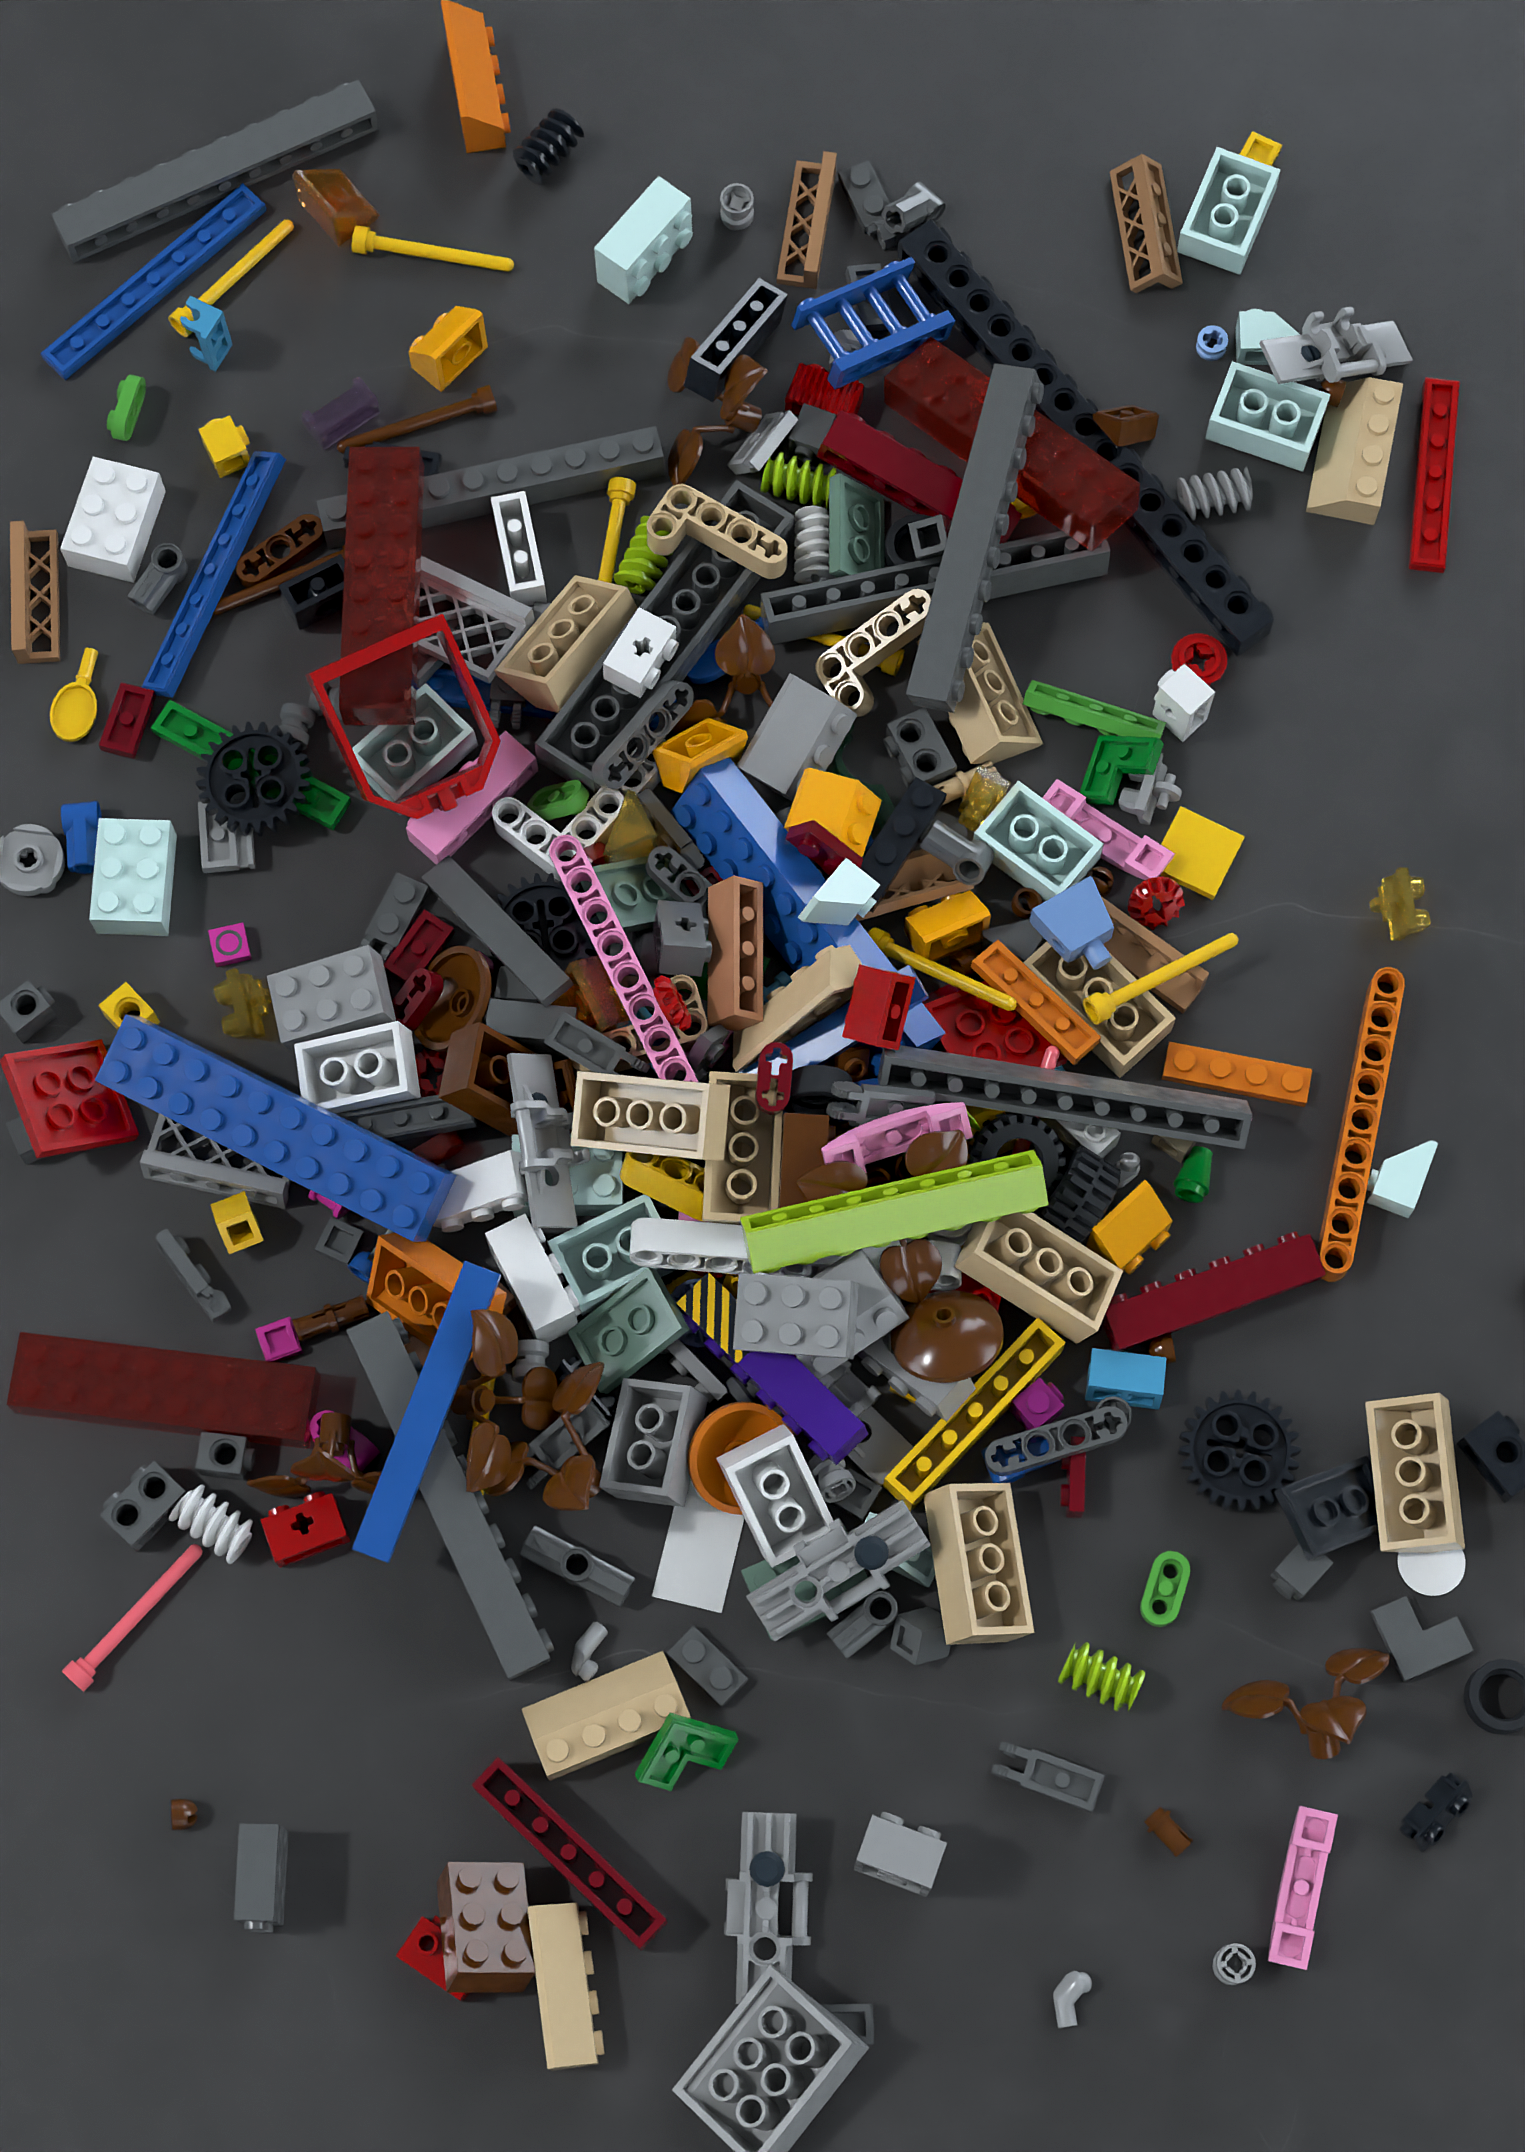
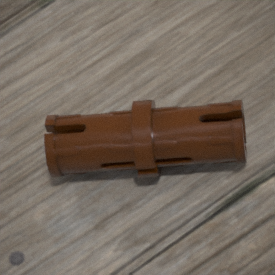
M361 1294L332 1306L330 1303L323 1305L324 1309L292 1319L299 1341L302 1342L328 1331H332V1333L338 1332L339 1327L368 1318L370 1314L364 1297Z

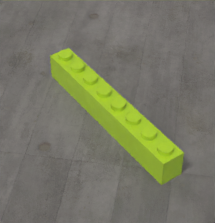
M1029 1150L740 1217L747 1257L753 1274L759 1272L773 1273L780 1270L781 1267L793 1264H812L823 1257L832 1255L847 1256L855 1250L867 1247H885L892 1241L905 1238L920 1239L927 1236L928 1233L944 1229L954 1231L963 1228L966 1224L979 1221L993 1222L1004 1215L1017 1212L1022 1214L1032 1213L1039 1207L1049 1204L1042 1163L1035 1151Z

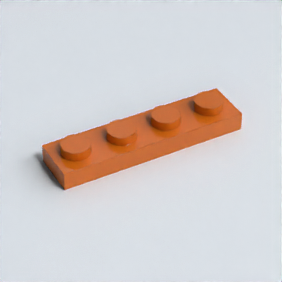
M998 939L972 960L971 968L992 988L1015 998L1017 1002L1015 1010L1053 1046L1058 1047L1060 1053L1073 1065L1099 1044L1101 1036Z
M1169 1042L1162 1080L1305 1107L1308 1099L1312 1069Z

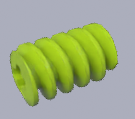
M780 452L775 460H771V457H769L761 482V492L767 493L773 485V494L776 497H780L786 489L787 500L793 501L799 493L801 504L806 505L813 498V506L821 507L826 501V509L828 510L829 477L837 475V469L833 467L826 476L824 475L823 464H819L816 470L812 472L810 460H806L802 467L799 468L797 467L796 456H793L789 463L785 464L784 453Z
M645 515L640 518L641 524L636 527L635 536L630 540V548L625 551L624 560L619 564V571L614 575V581L617 585L628 587L630 593L642 594L645 590L652 591L656 586L652 579L660 580L663 572L659 568H666L669 564L664 556H671L674 553L673 551L668 555L662 556L653 553L647 545V521L650 516ZM660 530L655 534L658 536H667L670 533L665 530Z
M1085 1642L1078 1650L1075 1649L1074 1644L1059 1675L1058 1683L1063 1684L1071 1676L1073 1677L1072 1690L1076 1691L1085 1683L1087 1684L1086 1697L1090 1698L1099 1690L1101 1691V1704L1104 1705L1113 1697L1115 1711L1118 1712L1127 1704L1129 1712L1145 1678V1671L1141 1669L1131 1677L1130 1663H1126L1120 1670H1117L1116 1656H1112L1106 1663H1103V1650L1099 1649L1092 1656H1089V1643Z

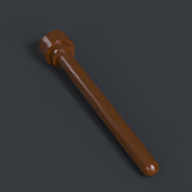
M490 385L476 388L477 392L472 393L471 398L340 440L337 443V450L344 454L346 446L361 449L365 445H373V442H382L476 411L477 414L484 412L487 415L498 411Z
M358 535L348 539V543L342 545L343 549L220 599L213 614H223L279 591L278 585L339 554L350 565L355 558L366 560L369 555L361 536Z

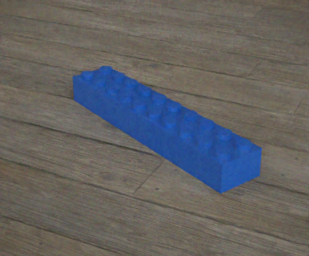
M730 757L700 768L671 810V814L723 880L735 875L763 883V933L792 970L796 972L804 966L810 967L817 961L815 955L830 945H833L835 948L850 945L862 965L897 972L856 918L849 925L803 922L798 918L813 896L826 882V879L807 856L801 854L793 844L786 840L788 831ZM923 1003L908 1011L900 1045L932 1050L945 1034V1031ZM862 1042L852 1046L853 1048L866 1046L870 1049L869 1069L877 1078L883 1047Z
M125 1014L94 1080L412 1242H426L457 1177L456 1174L140 1016Z

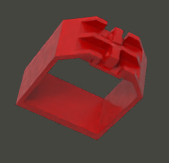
M443 614L429 618L305 674L363 800L410 818L419 819L434 812L433 810L436 808L445 812L458 806L456 799L464 795L467 797L484 788L501 740ZM436 633L485 741L475 765L397 801L391 802L373 795L323 684Z

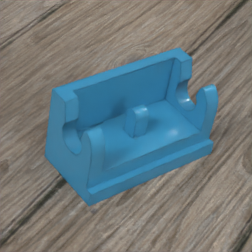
M190 296L186 301V306L191 310L194 321H190L187 317L183 316L180 317V320L186 329L195 333L202 350L200 351L196 347L191 346L189 348L194 358L208 364L209 368L216 372L233 345L224 313Z
M1092 1348L1085 1400L1100 1402L1107 1397L1115 1396L1125 1400L1129 1406L1159 1410L1164 1393L1166 1357Z

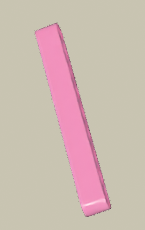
M572 835L558 836L552 841L549 849L552 862L658 1078L668 1079L671 1072L682 1070L686 1072L684 1081L698 1082L670 1023L656 1001L653 989L581 843ZM564 851H576V856L571 861L564 862L559 860L561 853ZM581 881L592 883L591 888L587 892L577 893L574 891L575 886ZM597 912L608 914L603 923H590V918L593 914ZM613 943L623 945V949L618 955L608 956L605 954V950L609 945ZM627 975L639 977L637 984L633 987L625 988L620 985L622 979ZM650 1006L655 1009L654 1014L649 1019L642 1020L636 1017V1013L642 1007ZM659 1038H667L670 1040V1045L665 1051L657 1052L652 1050L654 1041Z

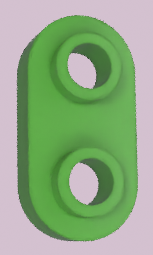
M128 375L126 380L120 381L117 390L118 403L116 409L109 412L107 419V429L111 431L112 438L129 441L145 397V378Z
M579 780L546 786L531 797L527 807L545 821H551L568 815H577L586 808L589 791Z
M1167 1551L1155 1559L1140 1604L1141 1615L1148 1624L1155 1627H1164L1171 1624L1177 1617L1190 1576V1565L1188 1560L1178 1552ZM1171 1566L1175 1568L1177 1572L1176 1577L1173 1579L1167 1578L1163 1573L1164 1567ZM1153 1603H1163L1166 1607V1612L1161 1615L1156 1614L1152 1609Z

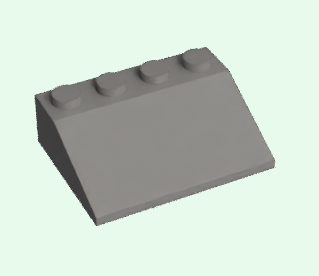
M769 1965L672 2091L735 2152H788L869 2047L838 2018L776 1968Z

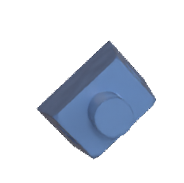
M1091 876L1032 909L1030 923L1066 962L1070 963L1084 955L1092 968L1097 970L1111 961L1112 957L1104 943L1112 938L1114 926Z

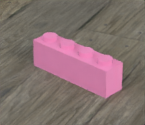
M507 731L499 736L501 742L482 790L467 797L464 795L456 799L458 806L447 812L436 808L433 810L434 812L419 819H409L408 826L406 827L409 841L436 865L448 855L451 857L492 817L493 806L498 800L512 797L538 772L536 757ZM478 758L474 762L468 761L459 772L475 765Z

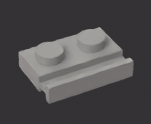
M787 410L785 413L780 411L766 414L756 431L750 434L727 466L736 475L759 471L799 419L790 410Z
M231 799L230 803L238 804L241 803L243 800ZM198 802L201 866L203 873L239 870V868L247 867L255 869L253 828H251L248 836L242 834L240 825L231 833L227 828V822L219 826L214 820L216 814L209 816L205 808L209 803L202 804V802Z

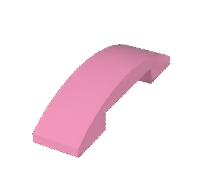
M1058 779L1042 797L1104 843L1100 858L1143 880L1159 877L1174 858L1175 853L1146 835L1143 838L1135 835L1088 805L1084 795Z
M964 1102L942 1103L912 1108L875 1119L837 1137L821 1148L825 1164L836 1161H848L858 1165L866 1173V1164L906 1152L913 1140L925 1133L959 1129L964 1133L966 1140L973 1138Z
M1303 1806L1298 1807L1277 1898L1268 1961L1307 1970L1315 1932L1313 1927L1328 1853L1331 1852L1337 1814Z

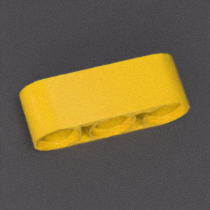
M626 1152L620 1170V1179L624 1184L685 1215L703 1221L705 1168L682 1157Z

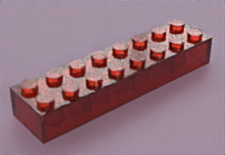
M929 337L884 376V403L968 463L990 378L937 340ZM1035 410L1033 414L1035 416V429L1033 435L1027 437L1025 445L1027 452L1026 463L1022 470L1019 469L1016 478L1018 483L1016 498L1092 552L1138 510L1140 483Z
M349 447L341 658L419 623L424 462L420 447ZM418 641L340 676L339 711L344 725H415Z
M20 1332L6 1405L15 1414L195 1436H201V1432L246 1437L249 1442L309 1449L311 1442L309 1427L316 1411L321 1376L316 1367Z

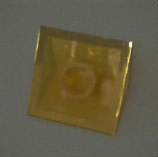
M627 790L603 853L605 864L649 856L653 849L658 847L657 835L635 791Z

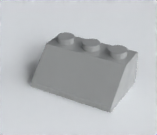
M790 673L737 767L775 793L793 801L804 770L806 768H814L826 771L846 734L851 729L857 714L838 700Z
M862 1249L855 1250L852 1254L842 1257L813 1277L849 1280L859 1283L854 1355L909 1319L900 1298L887 1286L880 1271ZM795 1355L817 1379H820L848 1360L846 1358Z

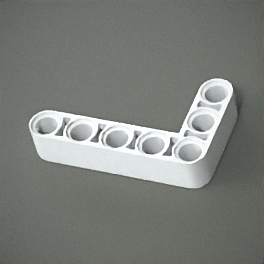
M636 749L629 756H632L636 752ZM646 758L629 778L640 780L641 783L637 787L631 788L625 785L618 789L601 787L588 802L586 808L577 814L561 833L519 800L512 797L502 798L495 803L492 809L496 832L548 874L553 873L554 879L561 881L549 853L552 841L561 835H572L578 839L583 848L600 841L606 844L638 808L637 795L646 788H650L652 791L660 783L661 777L656 762H651ZM607 804H614L618 807L614 813L610 814L601 811V808ZM506 814L518 816L517 820L512 823L501 821V818ZM584 830H591L596 833L591 839L587 840L578 837L579 833ZM533 835L545 837V840L540 844L528 842V839ZM566 850L560 856L572 858L576 851Z

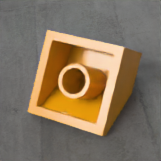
M455 306L448 314L443 313L435 321L433 328L425 336L416 338L410 346L408 353L411 368L442 392L488 347L483 313L478 309Z
M706 718L659 744L652 753L663 786L683 794L700 768L729 757L735 764L738 763L748 740V735L745 730Z
M806 768L784 828L788 831L791 826L815 820L859 856L863 857L882 800L859 780L814 768Z
M969 890L962 894L956 893L943 897L941 903L928 908L927 905H923L909 912L908 917L905 918L904 931L915 953L932 961H937L980 942L981 931L989 929L991 914L978 897Z
M1144 1180L1092 1228L1086 1247L1130 1275L1145 1260L1141 1256L1150 1247L1157 1250L1168 1240L1171 1235L1167 1231L1173 1220L1151 1185Z

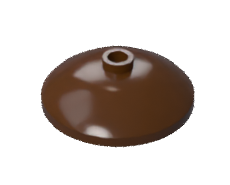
M454 946L443 951L427 967L428 970L441 975L444 987L440 998L421 1024L414 1030V1033L423 1046L434 1051H448L451 1033L478 1022L482 1023L488 1010L489 998H491L492 992L489 966L480 952L467 946Z
M957 1290L929 1293L923 1301L909 1303L904 1307L909 1319L892 1329L890 1333L892 1352L899 1365L917 1378L937 1383L957 1382L979 1374L996 1359L1001 1351L1004 1339L1002 1321L995 1308L977 1295Z

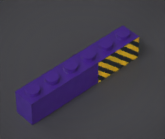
M708 1272L676 1303L689 1327V1331L695 1334L699 1330L708 1339L704 1343L705 1346L718 1359L725 1356L733 1364L730 1370L743 1384L751 1381L759 1389L755 1394L759 1400L770 1410L776 1406L785 1415L781 1419L782 1422L796 1436L802 1432L811 1441L807 1446L821 1461L824 1462L829 1458L835 1465L840 1463L868 1435L865 1425L794 1355L734 1350L737 1299Z

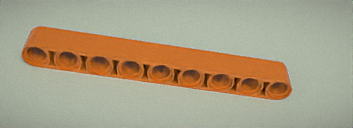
M1392 967L1379 969L1374 974L1366 992L1317 1248L1326 1273L1321 1279L1327 1282L1341 1280L1350 1269L1354 1259L1405 987V979L1402 973ZM1380 982L1388 983L1392 986L1394 992L1391 994L1384 993L1377 984ZM1371 1017H1383L1388 1026H1376L1372 1022ZM1373 1049L1377 1051L1381 1056V1060L1372 1061L1368 1059L1365 1055V1050ZM1367 1083L1374 1088L1375 1094H1363L1359 1090L1358 1084ZM1352 1118H1363L1367 1121L1369 1128L1365 1130L1356 1128L1352 1123ZM1354 1151L1361 1156L1362 1163H1350L1346 1159L1345 1152ZM1342 1185L1351 1187L1356 1197L1352 1199L1343 1197L1338 1187ZM1332 1221H1344L1348 1225L1349 1232L1346 1234L1336 1232L1333 1229ZM1325 1256H1338L1342 1261L1343 1267L1339 1269L1331 1268L1326 1263Z

